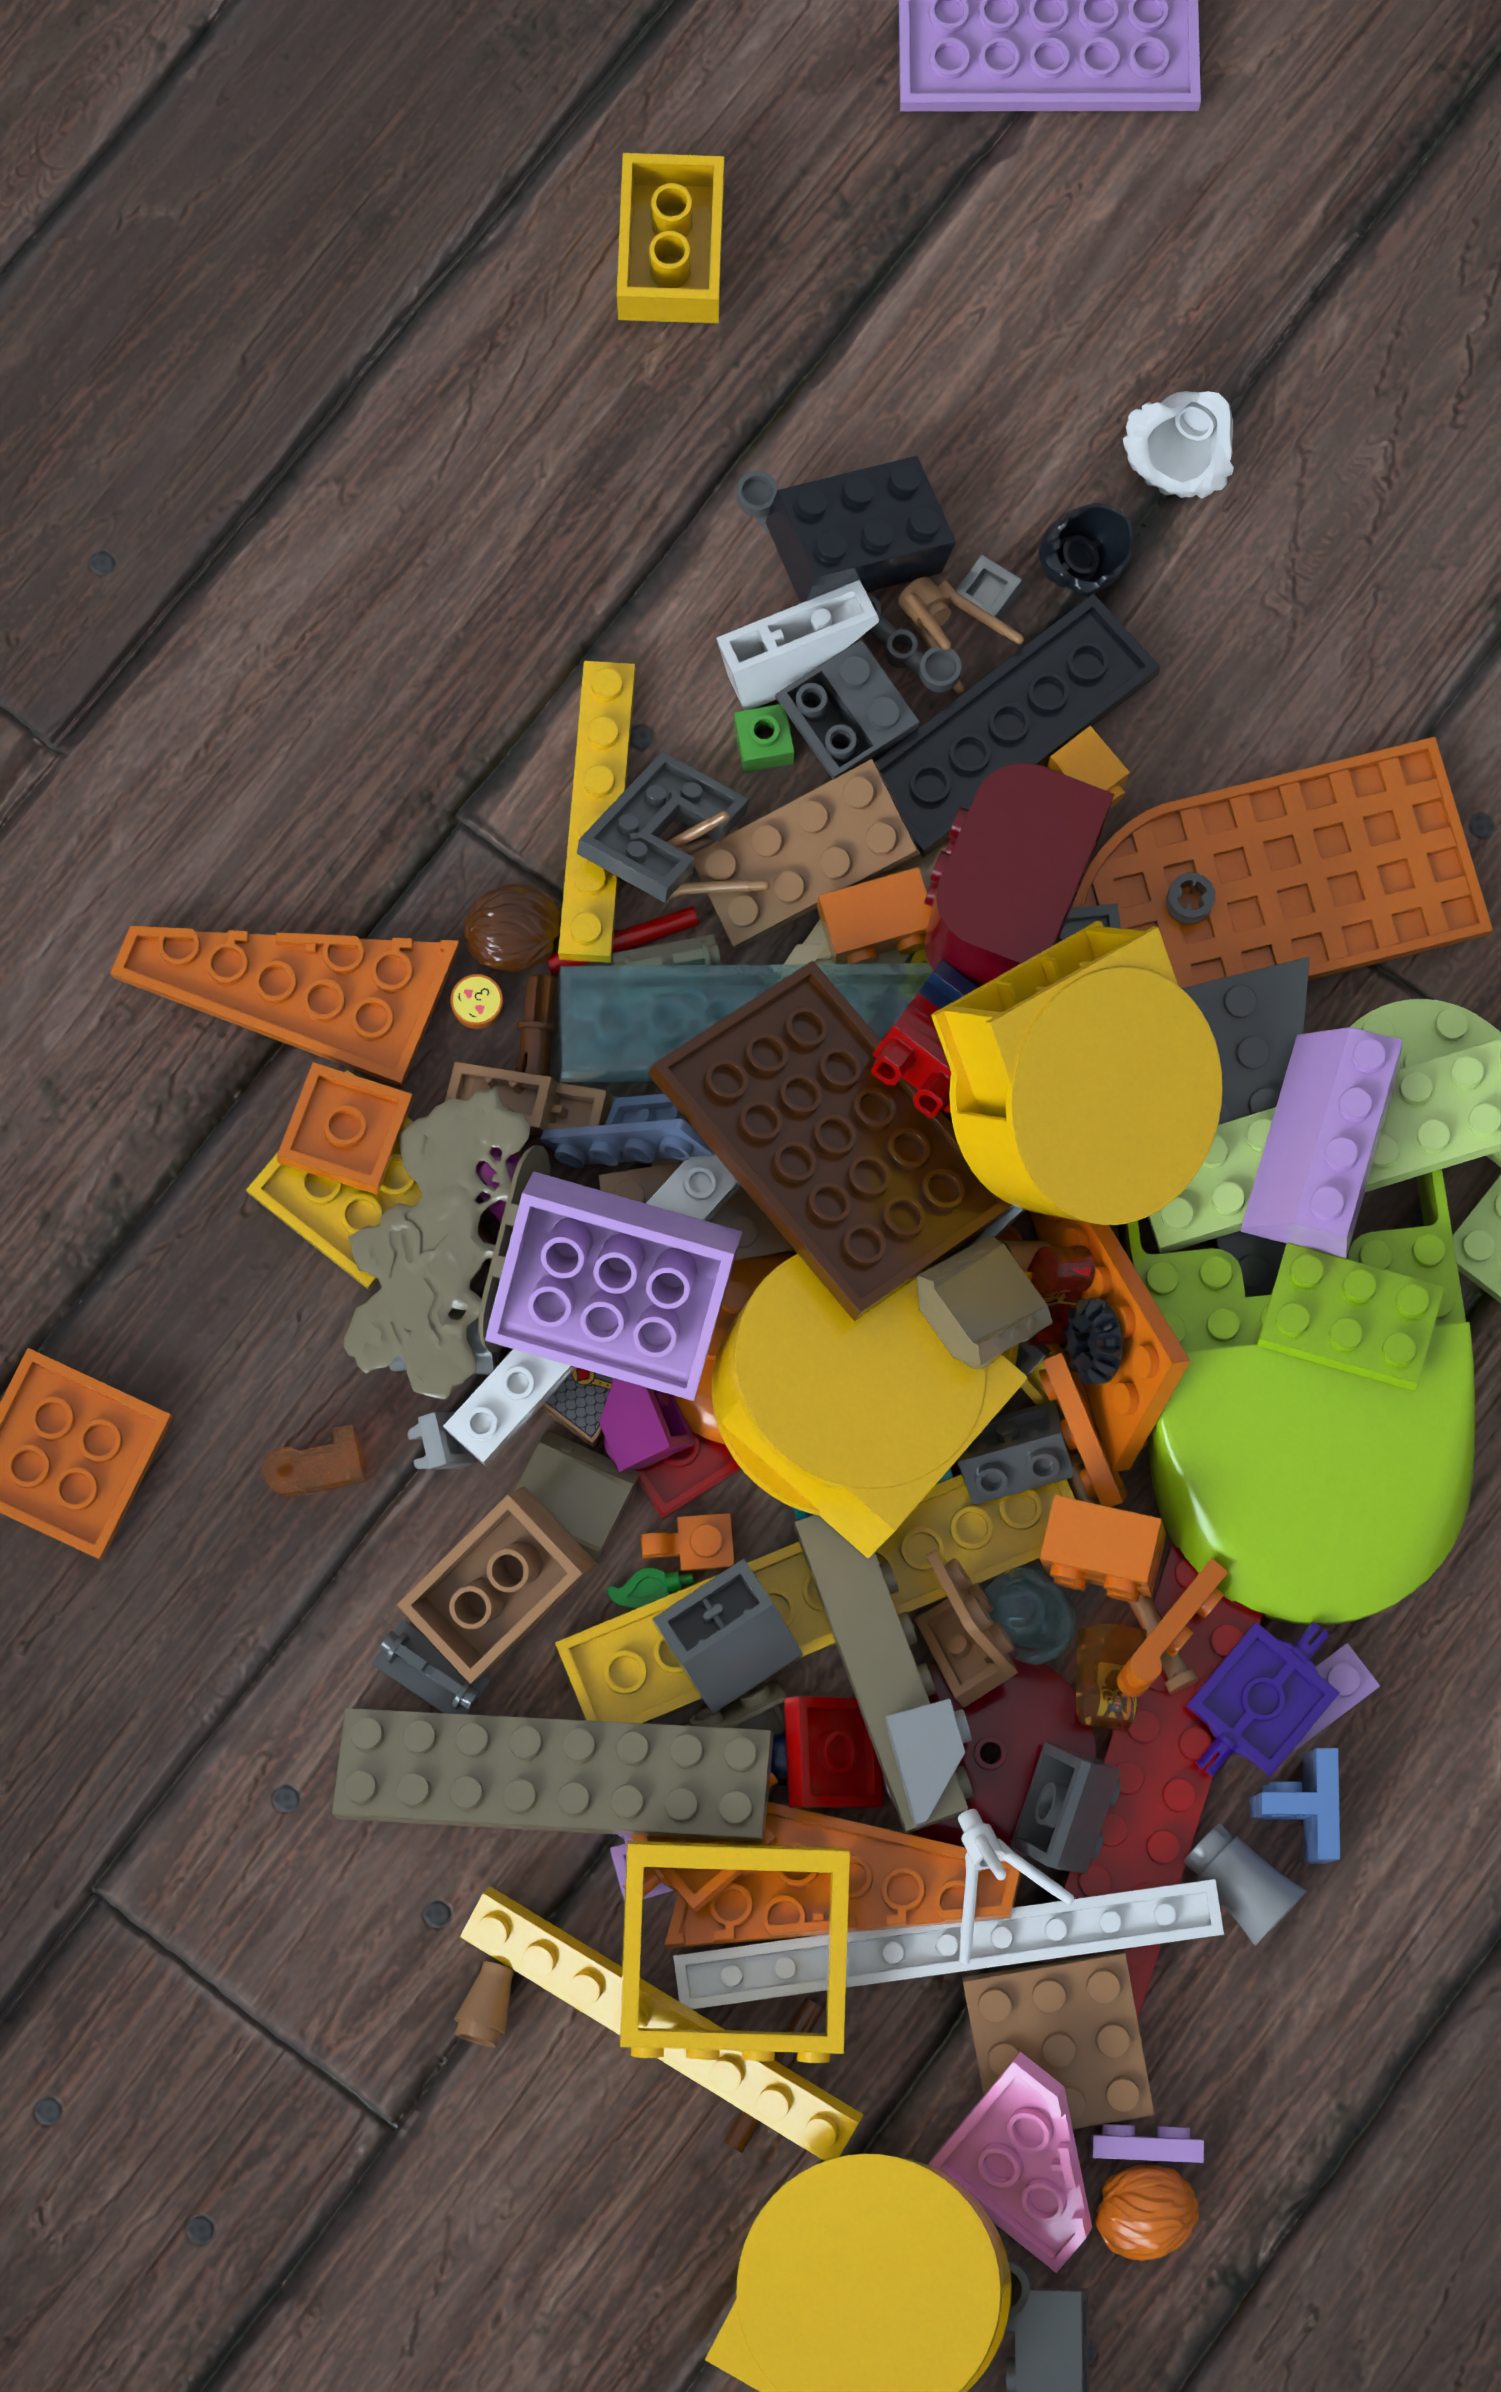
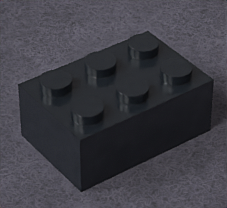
M918 456L779 489L765 522L800 603L857 580L861 581L867 593L910 582L921 577L941 574L956 543Z

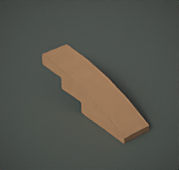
M454 1062L445 1101L449 1098L469 1101L479 1089L490 1090L497 1088L503 1107L513 1112L523 1113L530 1125L529 1135L541 1137L544 1130L605 1125L615 1098L621 1097L612 1096L607 1090L558 1083L548 1076Z

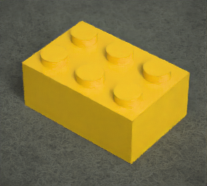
M623 153L617 275L618 320L719 324L724 156Z

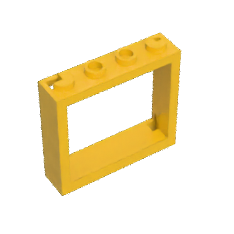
M627 1840L620 2047H631V2056L639 2058L664 2057V2048L686 2049V2058L699 2060L719 2059L720 2050L742 2051V2060L774 2061L775 2052H797V2061L806 2063L830 2062V2053L844 2054L850 1850L846 1847ZM644 1867L831 1873L826 2033L638 2028Z

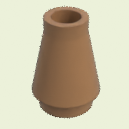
M483 1962L477 1979L454 2017V2020L458 2022L455 2031L456 2036L478 2045L497 2047L499 2037L506 2036L510 1989L514 1970L497 1963Z

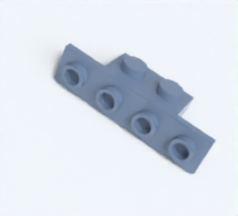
M665 1094L615 1098L605 1125L544 1130L540 1138L543 1144L555 1152L554 1157L559 1162L573 1168H583L584 1165L590 1164L616 1166L619 1162L630 1161L652 1163L656 1159L669 1158L688 1160L690 1157L714 1155V1152Z

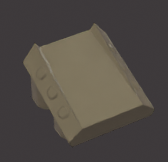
M991 1235L917 1276L919 1310L952 1357L962 1360L967 1366L974 1369L987 1367L1003 1352L1020 1342L1027 1341L1040 1330L1053 1323L1048 1305L1004 1243Z
M546 1430L515 1490L525 1486L597 1563L632 1498L641 1473L635 1470L619 1472L616 1463L611 1459Z

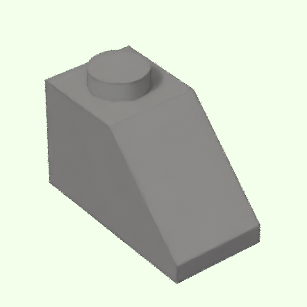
M950 1699L892 1714L885 1718L886 1728L915 1828L926 1825L965 1754L963 1743L972 1741L964 1710L953 1711Z

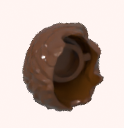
M521 884L500 886L483 894L474 903L471 911L466 916L463 922L465 927L463 938L466 942V948L473 958L487 968L496 971L513 972L528 970L546 962L551 957L554 950V940L560 934L561 914L553 898L547 892Z

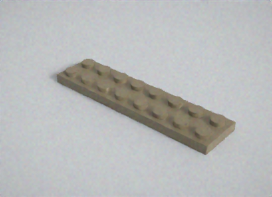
M345 1708L332 1815L336 1819L764 1843L774 1735L771 1730Z

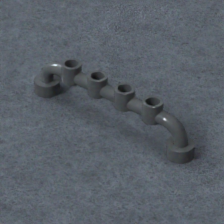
M753 471L744 475L737 486V502L740 509L745 514L755 517L758 523L770 535L765 522L778 486L771 475L762 471ZM868 595L878 615L879 622L865 634L872 632L886 646L888 662L896 668L908 667L932 691L945 692L952 689L958 683L961 674L962 664L958 654L951 648L944 650L941 646L930 648L923 654L917 648L916 636L909 630H898L881 614L880 602L874 596ZM898 644H904L910 648V651L900 654L893 647Z

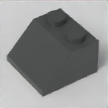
M1044 1741L1010 1845L1048 1867L1087 1874L1090 1862L1097 1858L1102 1848L1103 1832L1101 1829L1107 1811L1115 1805L1119 1797V1775L1121 1769L1101 1759Z

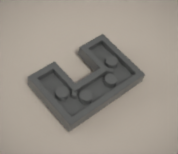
M662 751L579 839L577 854L657 899L666 902L693 872L695 858L658 837L675 819L693 827L722 811H727L730 814V818L705 833V835L720 843L746 814L749 798Z

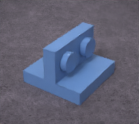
M1315 1748L1302 1755V1782H1269V1785L1262 1786L1263 1792L1249 1797V1819L1303 1820V1863L1326 1864L1340 1860L1338 1748Z

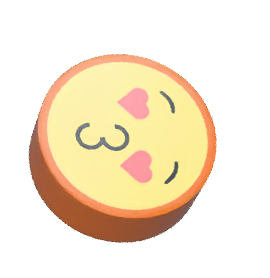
M473 974L462 978L454 986L451 993V1007L454 1016L462 1025L472 1029L487 1028L494 1024L502 1014L504 1006L502 992L498 984L490 977Z

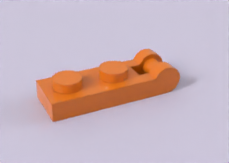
M1211 1558L1120 1670L1117 1676V1685L1126 1696L1139 1697L1148 1690L1151 1683L1158 1678L1162 1671V1663L1159 1657L1163 1652H1167L1174 1658L1194 1633L1185 1626L1193 1615L1197 1613L1205 1619L1224 1596V1593L1217 1586L1227 1575L1228 1571Z

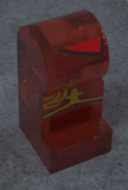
M1083 1245L1042 1247L1038 1249L1026 1271L1032 1272L1031 1283L1048 1305L1053 1323L1028 1339V1345L1067 1343V1337L1063 1333V1329L1069 1326L1068 1310L1076 1308L1078 1300L1082 1296L1081 1292L1090 1288L1095 1274L1092 1254Z

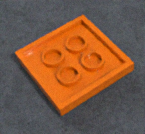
M27 1348L0 1402V1514L103 1561L169 1428L173 1416Z

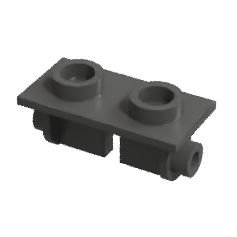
M404 1620L401 1621L394 1632L391 1631L380 1645V1653L372 1663L375 1667L442 1713L468 1714L491 1681L486 1676H482L470 1684L422 1632Z

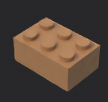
M523 1486L507 1494L397 1606L471 1684L487 1674L598 1564L529 1490Z

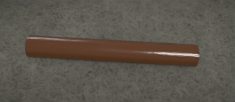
M805 1998L786 2032L811 2033L824 2008ZM775 2052V2061L791 2069L797 2058V2052ZM741 2110L724 2143L743 2153L760 2121Z

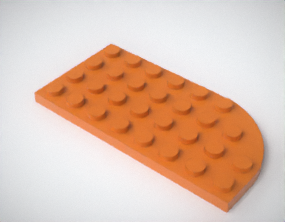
M1436 737L1164 803L1146 810L1118 830L1097 853L1086 871L1085 876L1092 880L1079 907L1118 904L1121 929L1146 931L1153 926L1159 927L1177 984L1180 988L1310 957L1309 981L1490 936L1493 931ZM1185 873H1198L1205 876L1212 883L1215 890V901L1209 915L1203 921L1196 924H1183L1176 921L1169 914L1166 907V896L1172 882L1178 876ZM1190 887L1182 888L1183 894L1179 904L1187 909L1189 904H1191V910L1199 909L1198 903L1202 893L1195 888L1192 893H1190Z

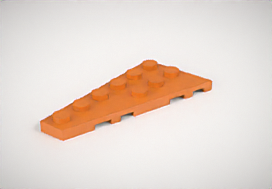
M130 926L110 974L119 981L403 1088L461 945L460 941L455 940L420 942L413 941L411 938L376 940L359 939L358 936L277 932L276 935L249 934L248 931L228 930V933L199 932L190 928Z
M1029 1211L1038 1240H1045L1050 1245L1059 1247L1065 1259L1064 1278L1061 1284L1054 1288L1056 1296L1062 1291L1058 1297L1066 1293L1068 1298L1064 1299V1301L1076 1303L1081 1299L1100 1298L1110 1305L1118 1319L1123 1337V1352L1116 1375L1108 1383H1084L1112 1472L1130 1470L1191 1361L1109 1225L1093 1224ZM1094 1268L1090 1279L1077 1276L1066 1270ZM1059 1304L1065 1326L1068 1327V1310L1076 1308V1306Z
M768 1802L766 1826L778 1839L775 1845L846 1847L850 1850L847 1933L962 1923L966 1881L965 1854L967 1850L965 1847ZM1001 1861L1006 1872L1004 1880H998L990 1868L981 1870L978 1873L974 1922L1011 1918L1022 1873L1008 1862ZM745 1870L697 1913L690 1908L678 1893L664 1945L669 1949L828 1935L831 1873Z

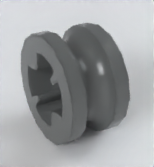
M1185 873L1178 876L1172 882L1166 896V907L1169 914L1176 921L1183 924H1196L1203 921L1209 915L1215 901L1213 885L1205 876L1198 873ZM1190 887V893L1195 888L1202 893L1198 903L1199 909L1191 910V904L1185 909L1179 904L1183 894L1182 888Z

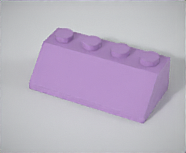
M1351 1027L1297 1035L1241 1226V1232L1283 1243H1292L1342 1258L1347 1257L1401 1066L1403 1040Z

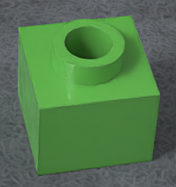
M780 704L734 712V728L743 773L794 764V748L787 713ZM769 728L774 731V734L768 739H761L754 733L755 731Z

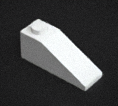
M857 580L719 636L716 639L730 682L745 711L777 700L775 694L847 649L875 626L879 619L861 581Z

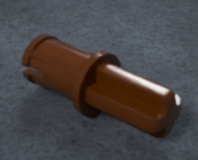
M533 974L527 980L523 1022L517 1023V1030L521 1031L516 1072L550 1077L551 1045L553 1034L558 1033V1026L553 1025L557 984L555 977Z

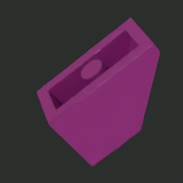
M613 1378L599 1423L605 1436L604 1445L606 1452L611 1460L616 1463L619 1472L647 1468L696 1444L688 1421L679 1408L674 1395Z

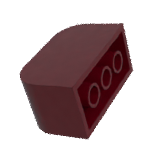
M1011 764L992 772L979 786L970 809L959 808L949 833L951 838L945 852H940L930 878L932 882L924 904L931 906L932 909L925 932L924 949L933 971L940 961L943 960L979 988L1057 944L1099 842L1114 793L1036 764Z

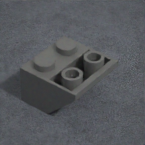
M862 639L775 694L777 701L832 779L871 759L877 761L919 728L920 721Z
M744 1558L652 1619L653 1625L713 1715L803 1655L774 1603Z

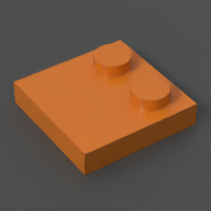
M313 1062L277 1153L278 1163L378 1195L398 1143L399 1133L403 1130L412 1106L413 1094Z

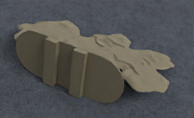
M497 1088L490 1090L479 1089L469 1101L449 1098L444 1103L435 1106L428 1117L418 1118L400 1131L398 1140L403 1167L423 1193L421 1199L414 1207L401 1203L394 1205L381 1216L380 1224L376 1227L368 1225L348 1237L359 1271L368 1272L369 1275L378 1278L382 1287L366 1303L355 1308L354 1315L344 1337L346 1352L349 1356L355 1357L357 1366L365 1373H369L374 1369L385 1368L391 1365L397 1357H401L405 1362L407 1376L413 1392L444 1400L450 1396L452 1386L463 1384L476 1370V1358L467 1341V1326L478 1318L481 1344L488 1352L497 1353L504 1347L484 1340L520 1199L533 1171L550 1176L548 1153L543 1146L535 1145L523 1153L511 1181L506 1160L510 1155L519 1152L527 1142L530 1125L523 1113L513 1112L503 1107ZM491 1148H499L502 1151L501 1161L494 1160L489 1153ZM479 1161H485L497 1172V1174L493 1175L492 1182L499 1183L496 1189L483 1184L478 1177L476 1165ZM481 1192L491 1195L490 1199L486 1202L478 1204L475 1201ZM498 1200L505 1201L506 1206L496 1245L484 1243L478 1235L480 1217L491 1204ZM491 1258L492 1261L481 1299L469 1289L470 1280L481 1269L482 1263L486 1259ZM451 1309L466 1310L462 1319H450L448 1315Z

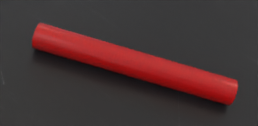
M693 906L614 932L612 953L626 951L699 926ZM558 952L552 953L551 957L547 960L551 975L590 963L588 961L559 960Z

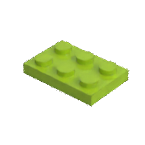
M1287 1242L1257 1346L1416 1391L1445 1286Z

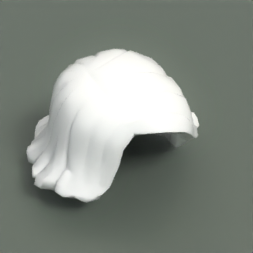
M1210 391L1177 392L1166 397L1160 403L1152 404L1147 402L1142 406V409H1135L1128 416L1129 421H1127L1126 425L1127 435L1123 438L1125 451L1128 453L1127 458L1132 469L1145 478L1147 485L1158 487L1160 493L1165 495L1176 494L1180 498H1190L1197 495L1201 499L1211 495L1213 491L1222 490L1227 485V477L1232 475L1234 466L1230 462L1233 454V419L1230 404L1219 393Z

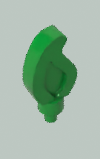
M643 1568L638 1570L623 1587L609 1586L607 1592L616 1604L630 1609H637L682 1590L681 1586L693 1584L694 1580L692 1573L679 1575L678 1570L665 1573L656 1568Z

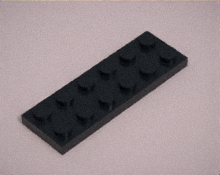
M1094 593L875 761L923 858L950 838L949 833L959 808L970 809L979 786L992 772L1004 766L1017 763H1030L1042 766L1049 761L1050 756L1086 728L1095 725L1159 675L1160 666Z

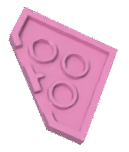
M1020 2051L936 2152L928 2165L958 2181L980 2202L994 2224L1057 2273L1085 2241L1092 2229V2223L1065 2087Z

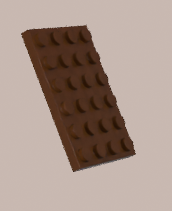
M812 960L655 1062L648 1074L855 1322L917 1278L919 1274L927 1271L1009 1213L1014 1206L990 1192L975 1176L963 1157L953 1125L942 1112L934 1118H928L914 1106L912 1098L918 1092L915 1087L902 1077L895 1086L886 1085L872 1074L871 1069L876 1060V1057L872 1054L881 1043V1040Z

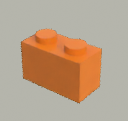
M919 867L818 895L817 910L835 967L848 963L850 969H857L878 961V954L898 949L899 954L903 955L924 949V937L932 907L924 904L927 891Z

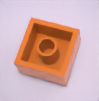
M1054 1495L1039 1559L1047 1574L1054 1578L1053 1583L1056 1585L1085 1591L1086 1584L1090 1583L1103 1586L1107 1590L1106 1595L1111 1598L1138 1603L1139 1595L1153 1597L1166 1540V1532L1161 1518Z

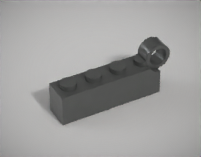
M1008 2259L1010 2271L1020 2280L1022 2293L1017 2304L1010 2308L1009 2321L1006 2328L1007 2334H1015V2357H1008L1006 2364L1007 2391L1089 2392L1088 2288H1035L1029 2270L1021 2263Z

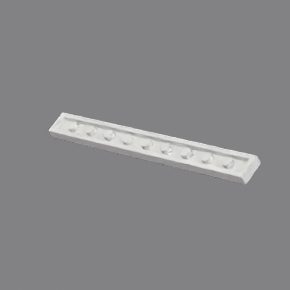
M1216 1880L1074 1899V1902L1070 1905L1063 1901L1015 1907L1010 1919L974 1922L971 1959L968 1965H962L959 1961L962 1923L847 1933L846 1988L1224 1935ZM829 1934L675 1955L673 1958L679 2002L693 2010L827 1991Z

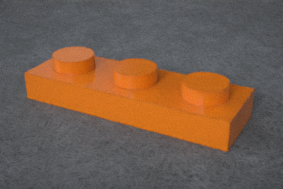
M1065 1348L1048 1354L1042 1360L1045 1369L1039 1371L1040 1380L1049 1400L1058 1399L1065 1419L1060 1420L1063 1437L1071 1451L1077 1448L1086 1467L1080 1470V1477L1088 1497L1091 1500L1098 1498L1102 1506L1113 1507L1123 1503L1129 1494L1120 1472H1112L1085 1386L1081 1382L1078 1373L1071 1371L1070 1354L1064 1351Z

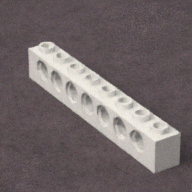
M715 1154L690 1157L677 1168L646 1204L709 1222L741 1185ZM513 1349L443 1427L487 1467L576 1367Z

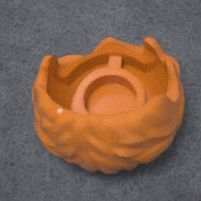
M1140 2164L1127 2168L1106 2180L1102 2189L1103 2200L1098 2205L1095 2216L1096 2227L1110 2251L1132 2260H1152L1177 2250L1190 2238L1192 2230L1198 2223L1199 2202L1195 2197V2191L1191 2188V2184L1181 2177L1176 2170L1161 2165Z

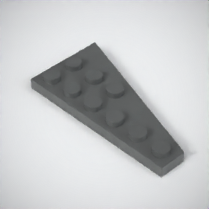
M1310 957L1182 988L1202 1011L1213 1033L1219 1052L1223 1089L1218 1125L1277 1106L1296 1037L1304 1032ZM1241 1231L1213 1239L1215 1249H1222L1232 1254L1239 1262L1246 1297L1260 1296L1273 1292L1286 1243Z

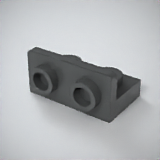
M1056 1400L994 1417L957 1459L973 1504L984 1503L1074 1476L1073 1464L1060 1425V1420L1062 1419Z

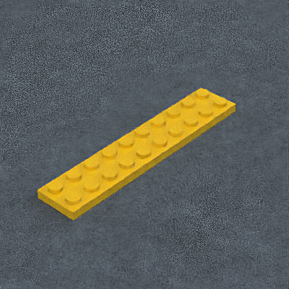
M962 1474L936 1484L898 1529L875 1552L879 1564L886 1561L889 1562L896 1579L899 1591L890 1595L897 1614L903 1612L909 1614L948 1598L926 1556L935 1549L947 1562L956 1558L969 1576L972 1585L976 1582L978 1584L984 1583L1039 1560L1054 1495L1075 1499L1067 1479L980 1504H973L971 1502ZM799 1542L747 1563L774 1603L803 1653L795 1661L836 1644ZM716 1576L555 1642L586 1721L645 1724L703 1700L653 1625L652 1619Z

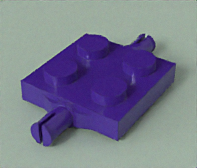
M1312 1621L1296 1643L1291 1645L1277 1640L1255 1622L1185 1705L1208 1725L1211 1733L1216 1738L1195 1762L1203 1769L1214 1755L1217 1754V1757L1204 1772L1214 1777L1215 1773L1230 1755L1234 1753L1247 1758L1268 1777L1272 1776L1335 1700L1340 1692L1318 1674L1312 1661H1310L1326 1639L1330 1637L1323 1629L1311 1644H1308L1321 1626Z

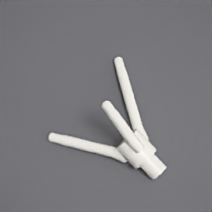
M977 1809L966 1810L958 1817L959 1824L964 1832L961 1840L967 1850L965 1854L966 1881L959 1959L962 1965L970 1964L978 1873L981 1870L990 1868L998 1880H1004L1006 1872L1001 1861H1006L1064 1903L1070 1905L1074 1902V1896L1012 1851L1001 1839H997L991 1825L983 1823Z

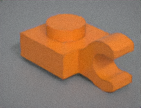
M730 1513L677 1517V1533L641 1534L642 1559L679 1557L680 1572L728 1569L734 1565Z

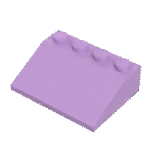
M533 1171L522 1192L484 1341L694 1401L743 1232Z

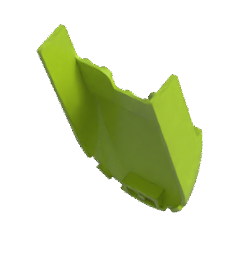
M1442 1169L1416 1177L1424 1226L1362 1234L1353 1241L1348 1251L1349 1260L1445 1286L1416 1391L1258 1347L1259 1337L1272 1295L1245 1296L1242 1270L1239 1262L1232 1254L1222 1249L1212 1248L1154 1255L1148 1254L1141 1246L1138 1221L1118 1225L1121 1246L1191 1361L1147 1438L1152 1483L1163 1524L1176 1548L1179 1547L1198 1574L1211 1558L1228 1571L1227 1575L1217 1586L1224 1593V1597L1231 1602L1236 1601L1254 1611L1263 1613L1267 1618L1293 1624L1310 1625L1313 1621L1318 1625H1331L1356 1621L1375 1615L1396 1605L1426 1582L1441 1566L1462 1530L1469 1509L1475 1462L1474 1359L1470 1322H1466Z

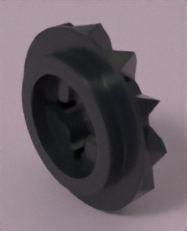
M1100 1298L1078 1300L1076 1308L1068 1310L1069 1326L1063 1329V1333L1067 1337V1346L1064 1351L1069 1353L1071 1357L1070 1369L1078 1373L1082 1383H1108L1119 1369L1123 1352V1337L1118 1319L1110 1305Z

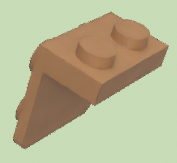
M935 1549L926 1556L948 1598L915 1619V1622L952 1694L965 1708L1018 1673L1008 1654L1015 1649V1646L998 1621L993 1624L988 1613L993 1611L994 1607L977 1582L972 1585L969 1576L956 1558L947 1562Z

